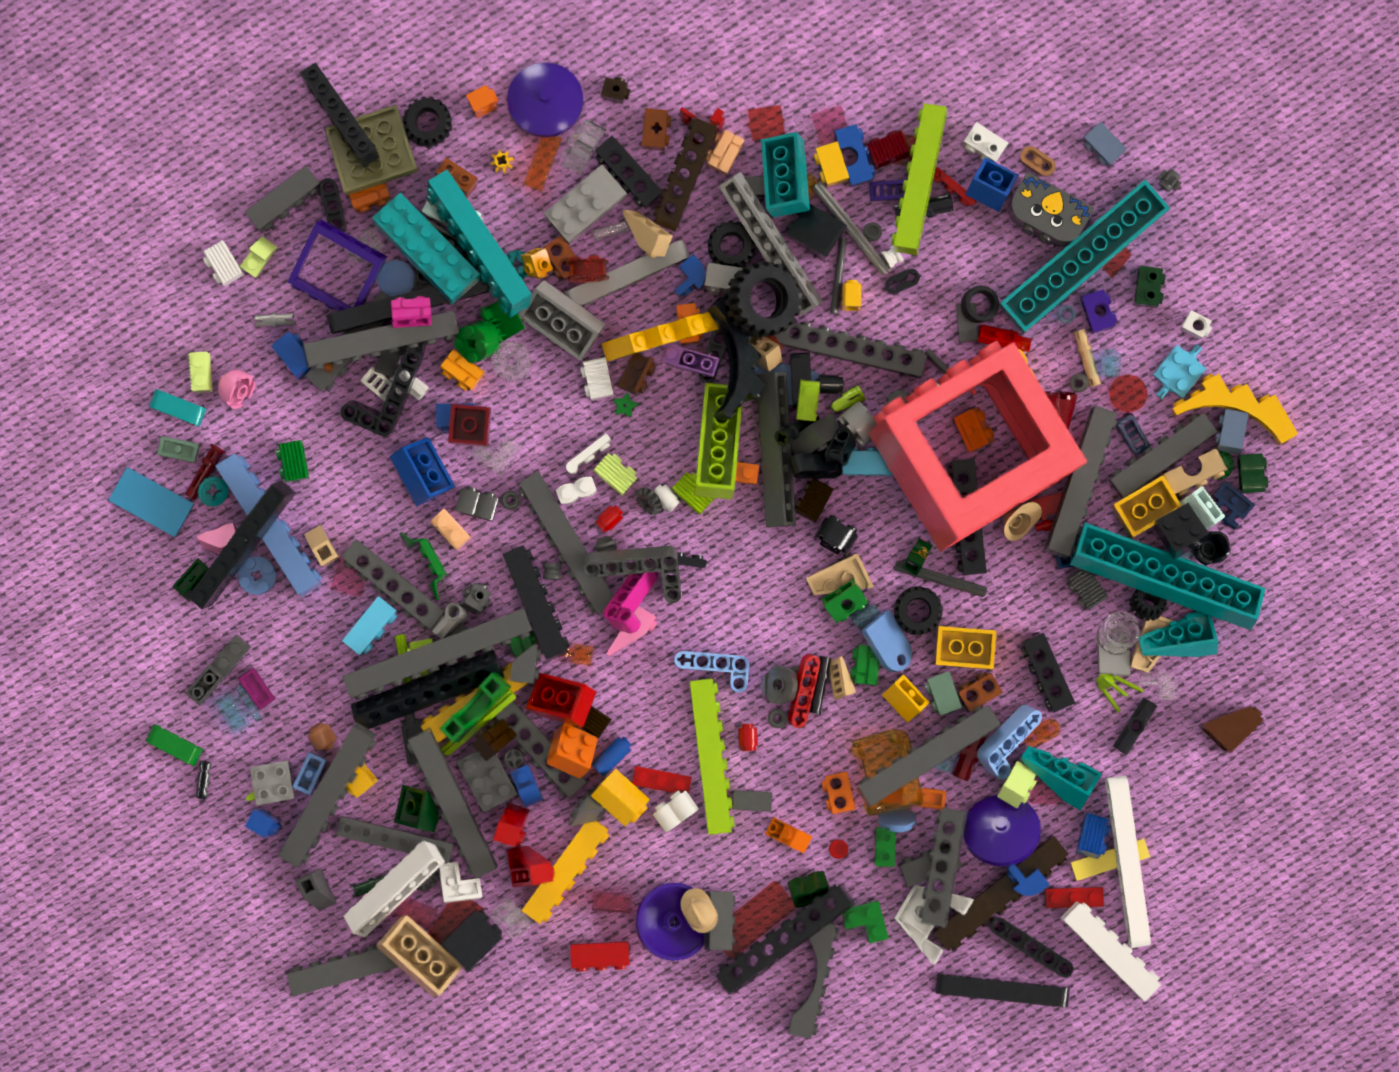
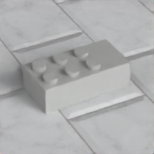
M601 165L544 213V216L556 231L563 236L567 244L570 245L627 197V193L607 169Z
M545 280L532 293L530 306L519 314L522 320L580 361L590 351L606 326L604 322Z

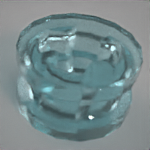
M1070 306L1060 308L1057 315L1059 321L1065 324L1072 322L1075 318V310ZM1069 310V314H1072V316L1068 317L1067 320L1063 319L1064 315L1061 316V312Z

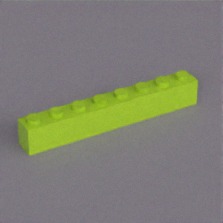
M924 103L923 109L919 110L918 120L920 124L919 127L915 128L914 132L916 143L915 145L912 144L910 156H913L912 162H908L906 171L909 176L908 180H904L903 183L905 194L904 198H900L899 209H901L900 216L897 215L895 221L897 232L896 234L893 233L891 245H894L895 252L918 255L947 118L946 106Z
M713 678L690 681L708 835L731 832V828H735L734 817L729 816V809H732L731 797H727L726 791L730 789L729 778H725L724 770H728L727 760L722 759L725 743L724 739L720 740L719 732H723L722 720L718 721L717 713H721L719 701L715 702V694H718L717 682H713Z

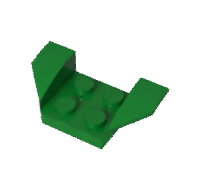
M401 532L399 535L408 550L421 544L419 550L425 559L428 558L431 562L428 566L433 575H438L439 578L432 581L428 586L435 600L438 601L439 596L436 584L442 582L446 577L447 572L428 539L422 538L413 541Z

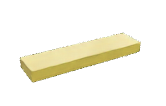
M1144 838L1137 840L1139 861L1149 858L1150 855ZM1115 848L1106 850L1104 855L1101 854L1098 859L1085 857L1070 862L1076 881L1117 868Z

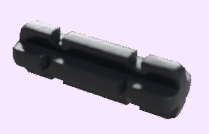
M201 761L199 766L201 772L198 774L197 787L199 788L196 790V798L206 799L211 762Z

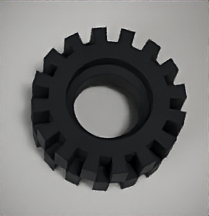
M1138 589L1133 593L1129 606H1132L1131 611H1136L1134 615L1136 617L1140 615L1139 619L1141 620L1145 617L1146 621L1158 619L1167 605L1165 599ZM1142 599L1151 601L1154 606L1145 604Z

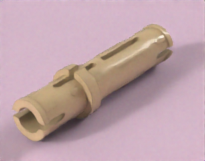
M1086 330L1073 332L1078 345L1077 352L1080 353L1085 373L1089 380V388L1100 385L1101 382L1091 352L1093 348L1092 345H1089Z

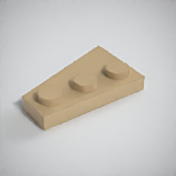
M858 553L805 577L813 595L832 593L853 578L861 589L874 588Z
M1162 616L1158 619L1156 618L1155 621L1151 619L1146 621L1145 618L1139 637L1157 628L1162 629L1173 620ZM1137 640L1130 661V667L1149 673L1161 656L1142 655L1139 641Z

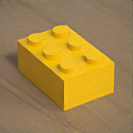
M1162 475L1111 507L1130 539L1154 526L1157 519L1181 507V504Z
M938 626L934 665L993 670L996 631Z

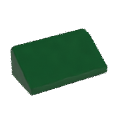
M197 558L172 587L190 601L191 599L188 596L209 567Z

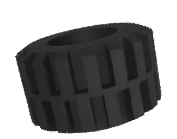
M430 96L429 98L421 97V100L415 99L414 103H410L408 110L404 112L403 123L407 135L414 143L416 142L421 147L424 145L426 148H430L431 145L436 147L438 143L445 142L444 139L448 138L449 132L452 131V118L447 106L439 99L435 100L434 97ZM426 112L435 113L439 118L438 126L430 132L421 131L417 127L419 116Z
M730 220L725 223L724 221L721 225H717L713 232L711 231L708 239V252L714 264L744 268L754 257L756 245L741 222L737 221L736 223ZM733 235L742 240L743 249L741 253L736 256H728L721 251L720 244L726 236Z
M922 586L911 587L902 592L897 598L894 606V618L903 631L912 635H923L935 629L940 623L943 615V606L941 605L940 598L929 588ZM920 599L928 604L930 612L926 620L914 622L908 617L907 607L913 600Z

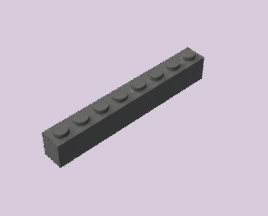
M450 311L432 315V325L393 328V324L303 344L307 368H313L314 371L323 369L325 364L331 363L332 366L343 364V360L359 361L362 360L361 356L365 355L373 358L380 356V352L388 351V354L399 352L401 347H406L408 350L418 347L419 343L425 342V345L437 343V339L444 338V341L453 340L455 335L459 334L455 313Z
M787 372L757 374L766 385L761 391L763 394L758 398L766 527L796 526L793 471L789 458L792 457L791 440L786 446H780L775 440V432L784 429L790 423Z
M1097 405L1090 409L1078 445L1087 463L1068 476L1044 551L1062 558L1073 555L1076 544H1074L1075 539L1079 537L1082 526H1080L1081 520L1085 519L1088 508H1086L1087 502L1091 501L1094 494L1092 490L1093 484L1097 483L1099 479V466L1103 465L1106 457L1104 455L1105 448L1109 447L1112 439L1110 437L1111 430H1114L1117 424V419H1115L1116 412Z
M538 471L519 482L521 487L518 490L523 498L527 497L531 504L528 507L533 515L538 514L541 519L538 523L542 530H547L550 534L548 540L552 547L557 546L560 553L557 555L561 562L568 564L570 569L567 572L572 580L577 579L580 584L577 588L582 597L587 596L590 602L587 605L591 612H596L600 615L614 596L602 577H588L584 574L583 559L588 553Z
M981 705L972 711L974 714L967 718L966 715L956 721L957 725L951 728L950 725L940 731L941 735L935 738L934 735L924 741L925 745L922 747L915 746L907 751L909 755L902 758L899 756L891 761L893 765L886 768L883 766L876 770L874 777L869 778L867 776L860 780V785L856 789L868 808L998 728L1001 724L990 706L983 707Z
M359 723L352 727L280 851L279 857L297 868L308 862L311 857L309 854L311 848L315 849L320 841L318 836L321 831L325 832L330 824L328 822L329 817L334 816L339 808L337 803L340 799L343 800L349 791L346 789L349 783L352 784L357 778L358 774L355 772L358 767L362 768L367 760V757H365L368 750L371 752L377 741H375L377 734Z
M431 728L409 737L407 747L411 754H415L417 758L415 762L419 771H423L426 776L424 778L428 789L432 788L434 793L432 796L437 806L440 805L443 811L441 816L444 822L449 823L451 830H449L450 835L454 841L457 840L460 846L458 851L462 858H466L468 862L466 867L470 875L474 874L475 878H478L497 869L498 865Z

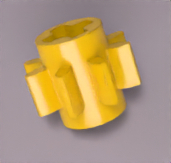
M498 150L499 154L496 156L491 155L495 160L490 164L491 166H496V173L499 170H503V173L506 174L507 168L513 169L510 162H513L514 158H508L509 151H506L504 154L501 153V150ZM505 158L506 164L502 163L500 166L498 160Z

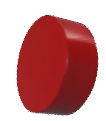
M834 840L829 846V852L836 859L844 858L848 853V845L843 840Z

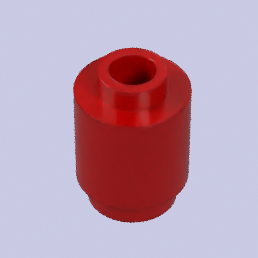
M609 505L597 517L598 520L595 523L606 533L608 530L611 531L623 519L622 514L624 512L617 505L614 507Z
M742 724V728H738V741L741 751H756L758 735L757 727H753V724Z

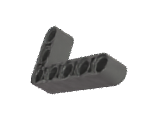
M673 546L593 552L584 556L583 572L588 577L661 571L665 600L669 603H676L681 599L678 554Z

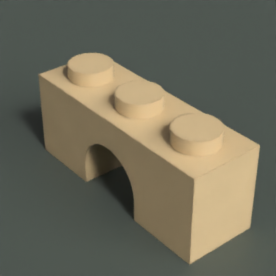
M1218 449L1199 456L1202 469L1196 476L1188 475L1183 466H1179L1164 474L1175 495L1179 494L1181 497L1190 492L1189 488L1195 485L1199 488L1207 484L1206 480L1212 477L1218 479L1225 475L1224 471L1228 469Z

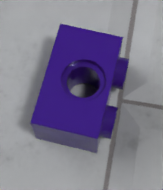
M1104 289L1080 298L1091 334L1116 326V314L1110 310L1109 304H1111V299ZM1096 307L1104 309L1103 316L1096 315Z

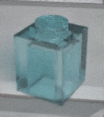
M1105 349V352L1100 354L1099 377L1119 378L1121 353H1116L1115 349Z

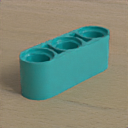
M155 389L148 406L200 427L207 410L158 389Z

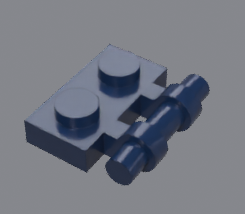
M1226 480L1213 494V497L1218 500L1215 504L1218 505V508L1224 505L1232 511L1229 516L1222 511V514L1225 515L1222 521L1226 527L1229 526L1233 530L1239 525L1234 521V518L1238 516L1243 520L1255 506L1253 502Z

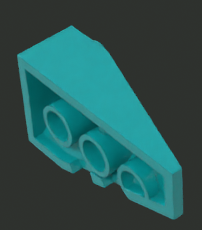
M1201 612L1189 613L1185 615V618L1177 622L1174 620L1162 629L1157 628L1138 637L1142 655L1202 657L1215 655L1218 651L1219 641L1212 616Z
M1031 746L1027 747L1020 758L1063 801L1080 811L1102 775L1101 772L1087 764L1079 762L1077 765L1069 762L1068 758L1062 757L1059 759L1053 757L1050 752Z

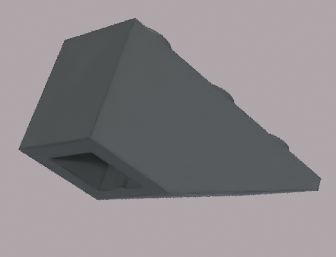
M594 786L591 791L587 790L570 814L572 820L568 824L569 826L599 821L607 810L591 797L598 788L597 786Z

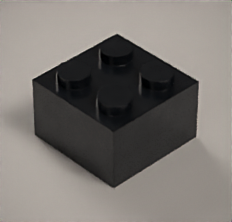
M1189 503L1157 519L1153 528L1173 559L1207 542L1209 536L1208 531Z

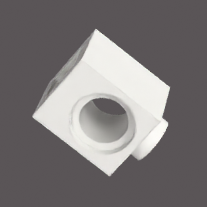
M1191 310L1180 330L1201 340L1204 336L1207 337L1212 329L1209 326L1211 320ZM1193 322H1200L1202 324V330H1195L1193 328Z

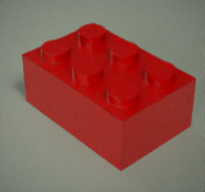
M539 673V679L536 680L526 709L540 717L583 727L596 691L584 683Z

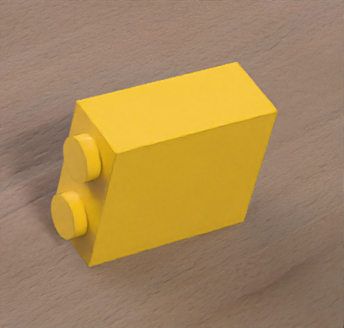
M617 769L591 795L625 827L630 821L633 824L648 808L646 804L650 800Z

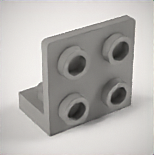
M290 760L250 767L256 805L294 799L289 769L292 768Z

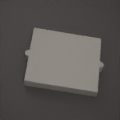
M1115 640L1112 642L1098 641L1099 674H1110L1113 677L1116 675L1130 676V643H1120Z

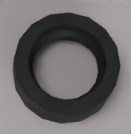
M980 285L969 289L961 299L962 313L968 320L974 323H983L992 319L999 310L997 294L988 286ZM977 293L984 294L990 302V310L985 315H977L971 309L970 299Z

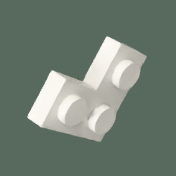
M458 862L443 863L439 867L443 903L482 899L480 878L460 880Z

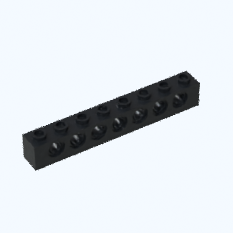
M491 650L352 703L353 718L356 723L361 724L367 729L374 728L479 688L491 673H498L502 678H505L502 664L495 651Z
M834 884L826 890L828 893L825 896L816 897L811 901L812 905L807 909L803 907L795 913L797 916L792 920L788 918L780 924L781 928L777 931L773 929L765 935L766 939L762 942L756 941L749 947L751 950L744 954L742 952L734 957L735 961L729 965L727 963L719 968V973L715 976L728 995L740 990L856 905L845 887ZM829 899L835 901V907L832 910L827 907ZM814 910H817L820 914L817 921L812 919V912ZM800 921L804 924L802 932H798L796 929V925ZM783 933H786L789 937L786 944L781 941ZM768 944L773 947L771 955H768L765 951ZM753 955L758 959L756 966H752L750 963V958ZM737 967L742 969V975L739 978L735 975Z

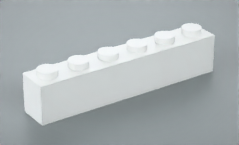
M426 841L419 843L372 890L349 909L344 918L353 934L366 937L445 862L434 844Z
M1076 901L1060 918L1143 1001H1146L1161 986L1158 982L1160 978L1152 970L1148 972L1144 968L1146 964L1139 957L1135 959L1130 954L1132 950L1125 943L1121 945L1117 941L1119 937L1112 930L1108 932L1103 927L1105 923L1098 916L1094 918L1090 914L1092 910L1084 902L1080 904Z

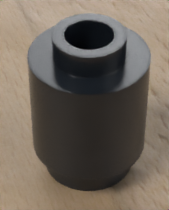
M819 375L818 379H815V381L820 382L819 394H838V392H843V377H838V375Z

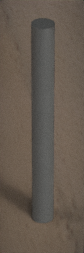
M845 238L839 239L830 314H838L847 239Z

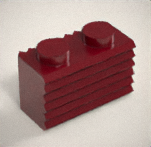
M891 131L886 137L881 139L874 138L867 144L875 170L910 156V148L902 131Z

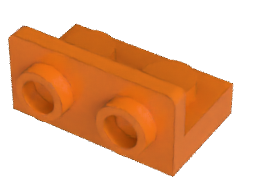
M979 407L953 418L969 453L995 442L993 438L994 432L988 427L985 421L986 415Z

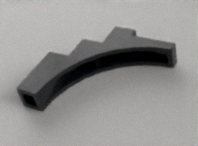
M725 294L718 297L707 309L724 337L730 363L727 392L721 406L714 415L718 422L732 418L736 413L734 410L737 407H741L745 402L752 399L754 401L763 394L761 391L766 386L753 372V369L758 365L757 361L762 356L749 342L753 336H749V332L743 333L740 331L739 328L741 326H735L732 323L733 317H728L727 311H729V307L725 306V300H728V296Z

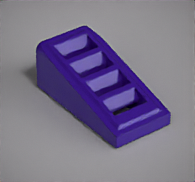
M907 179L869 182L870 201H893L904 198L905 191H903V195H900V185H903L904 180ZM892 185H895V195H892ZM876 186H880L879 197H876ZM884 186H887L888 196H884Z

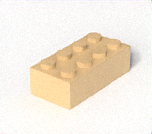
M407 915L400 916L376 945L379 950L432 997L440 996L462 969V966L450 953Z

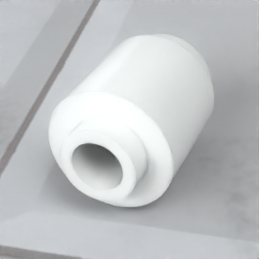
M666 484L663 487L659 485L654 490L660 498L664 510L670 513L679 505L678 496Z

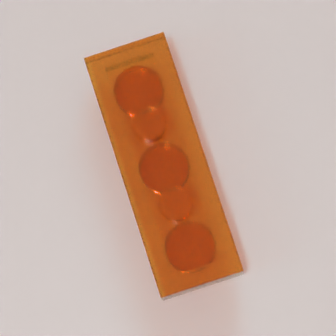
M561 137L541 138L524 181V186L542 192L561 144Z

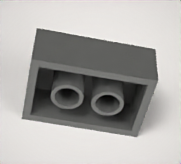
M475 751L456 762L483 813L519 794L497 753L488 761H485L481 757L480 752Z

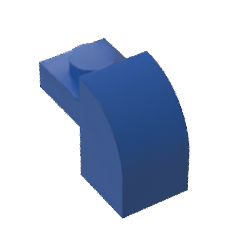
M693 254L679 266V269L688 278L674 290L679 298L682 296L687 297L691 294L693 286L700 291L705 284V268Z
M529 765L510 772L526 808L544 800Z
M1015 864L1006 867L1009 871L1006 873L1013 883L1015 881L1018 882L1012 887L1013 890L1021 895H1037L1050 885L1038 869L1024 877Z

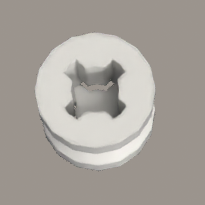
M894 245L890 247V250L881 252L884 261L890 269L896 263L904 261L902 255L899 252H895Z

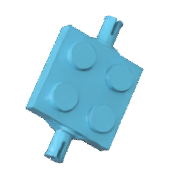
M1195 344L1190 353L1184 351L1178 345L1174 346L1152 374L1163 386L1156 394L1157 397L1163 400L1168 391L1175 393L1181 399L1185 397L1206 370L1195 358L1202 350L1199 345Z

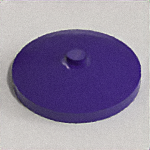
M554 63L533 64L520 71L512 80L507 94L508 110L515 124L524 132L536 137L558 136L568 131L579 119L583 109L582 88L574 74L563 66Z
M998 795L990 796L977 802L967 813L963 834L966 847L975 858L992 866H1010L1022 862L1034 852L1040 841L1041 827L1039 817L1033 807L1027 802L1025 804L1021 802L1018 808H1015L998 798Z
M682 883L659 885L650 890L638 906L636 913L638 937L642 945L652 955L660 959L671 961L684 960L696 954L704 946L705 933L693 930L681 909V899L688 890L693 889L691 886Z

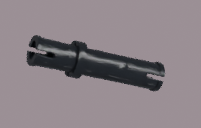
M819 656L820 668L809 711L810 713L820 715L827 679L830 676L828 673L831 658Z

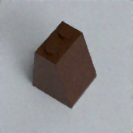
M1246 706L1203 722L1199 727L1225 753H1232L1264 719L1261 717L1262 713L1255 706Z

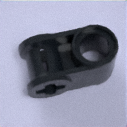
M841 427L834 433L825 451L826 462L833 461L842 466L847 465L850 455L856 446V440L848 428Z

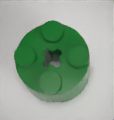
M475 321L460 328L459 334H457L454 340V346L469 363L480 362L499 351V332L489 321Z

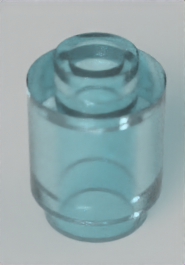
M868 603L863 609L854 612L855 615L851 618L860 630L876 619L880 611L875 604L870 605Z

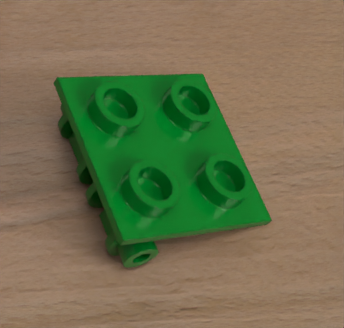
M497 300L488 307L481 308L480 316H482L484 321H489L496 327L499 332L498 343H502L525 329V326L518 313L511 318L507 313L504 314L499 306L500 302Z

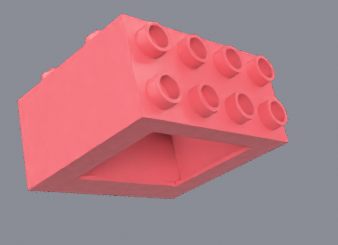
M998 341L993 342L980 350L978 355L969 361V364L966 360H962L945 371L946 374L937 379L939 386L934 378L915 388L914 392L905 398L908 403L907 405L899 397L881 408V412L873 416L877 425L868 435L886 462L888 470L892 472L917 513L919 521L923 523L940 552L1065 479L1087 463L1084 455L1014 342L1003 349ZM982 386L989 394L1024 451L1028 461L962 499L915 422L968 391L972 395L976 394L977 392L974 388Z

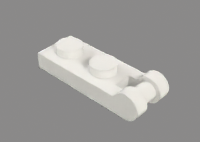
M607 434L603 435L569 461L566 465L568 473L575 474L578 471V466L583 462L588 464L595 458L594 454L600 450L602 453L611 446L609 444L611 442L610 437Z

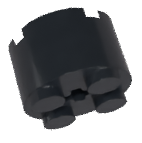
M830 515L829 518H824L813 539L816 541L818 538L821 541L820 545L837 555L842 552L844 553L843 557H847L858 538L856 534L857 529L849 524L847 526L840 523L841 520Z

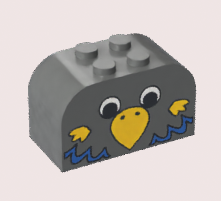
M1026 172L1009 205L1010 218L1017 226L1022 228L1021 231L1029 236L1034 234L1039 237L1038 240L1046 245L1051 243L1058 247L1068 246L1081 234L1094 210V207L1029 172Z

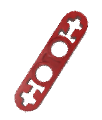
M806 654L801 659L797 675L798 687L796 698L791 701L788 713L789 724L796 728L804 727L807 722L820 668V659L813 654ZM805 677L810 678V682L807 686H803L802 681ZM804 695L806 698L805 702L799 705L798 699ZM800 716V720L794 721L795 717Z

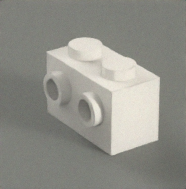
M976 122L964 140L963 145H965V150L969 153H977L982 156L980 158L982 161L986 157L997 162L1007 147L1008 142Z

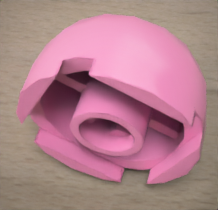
M242 370L227 372L219 379L218 395L220 399L233 409L242 407L243 404L241 403L247 395L249 399L254 391L255 381L252 380L254 377Z

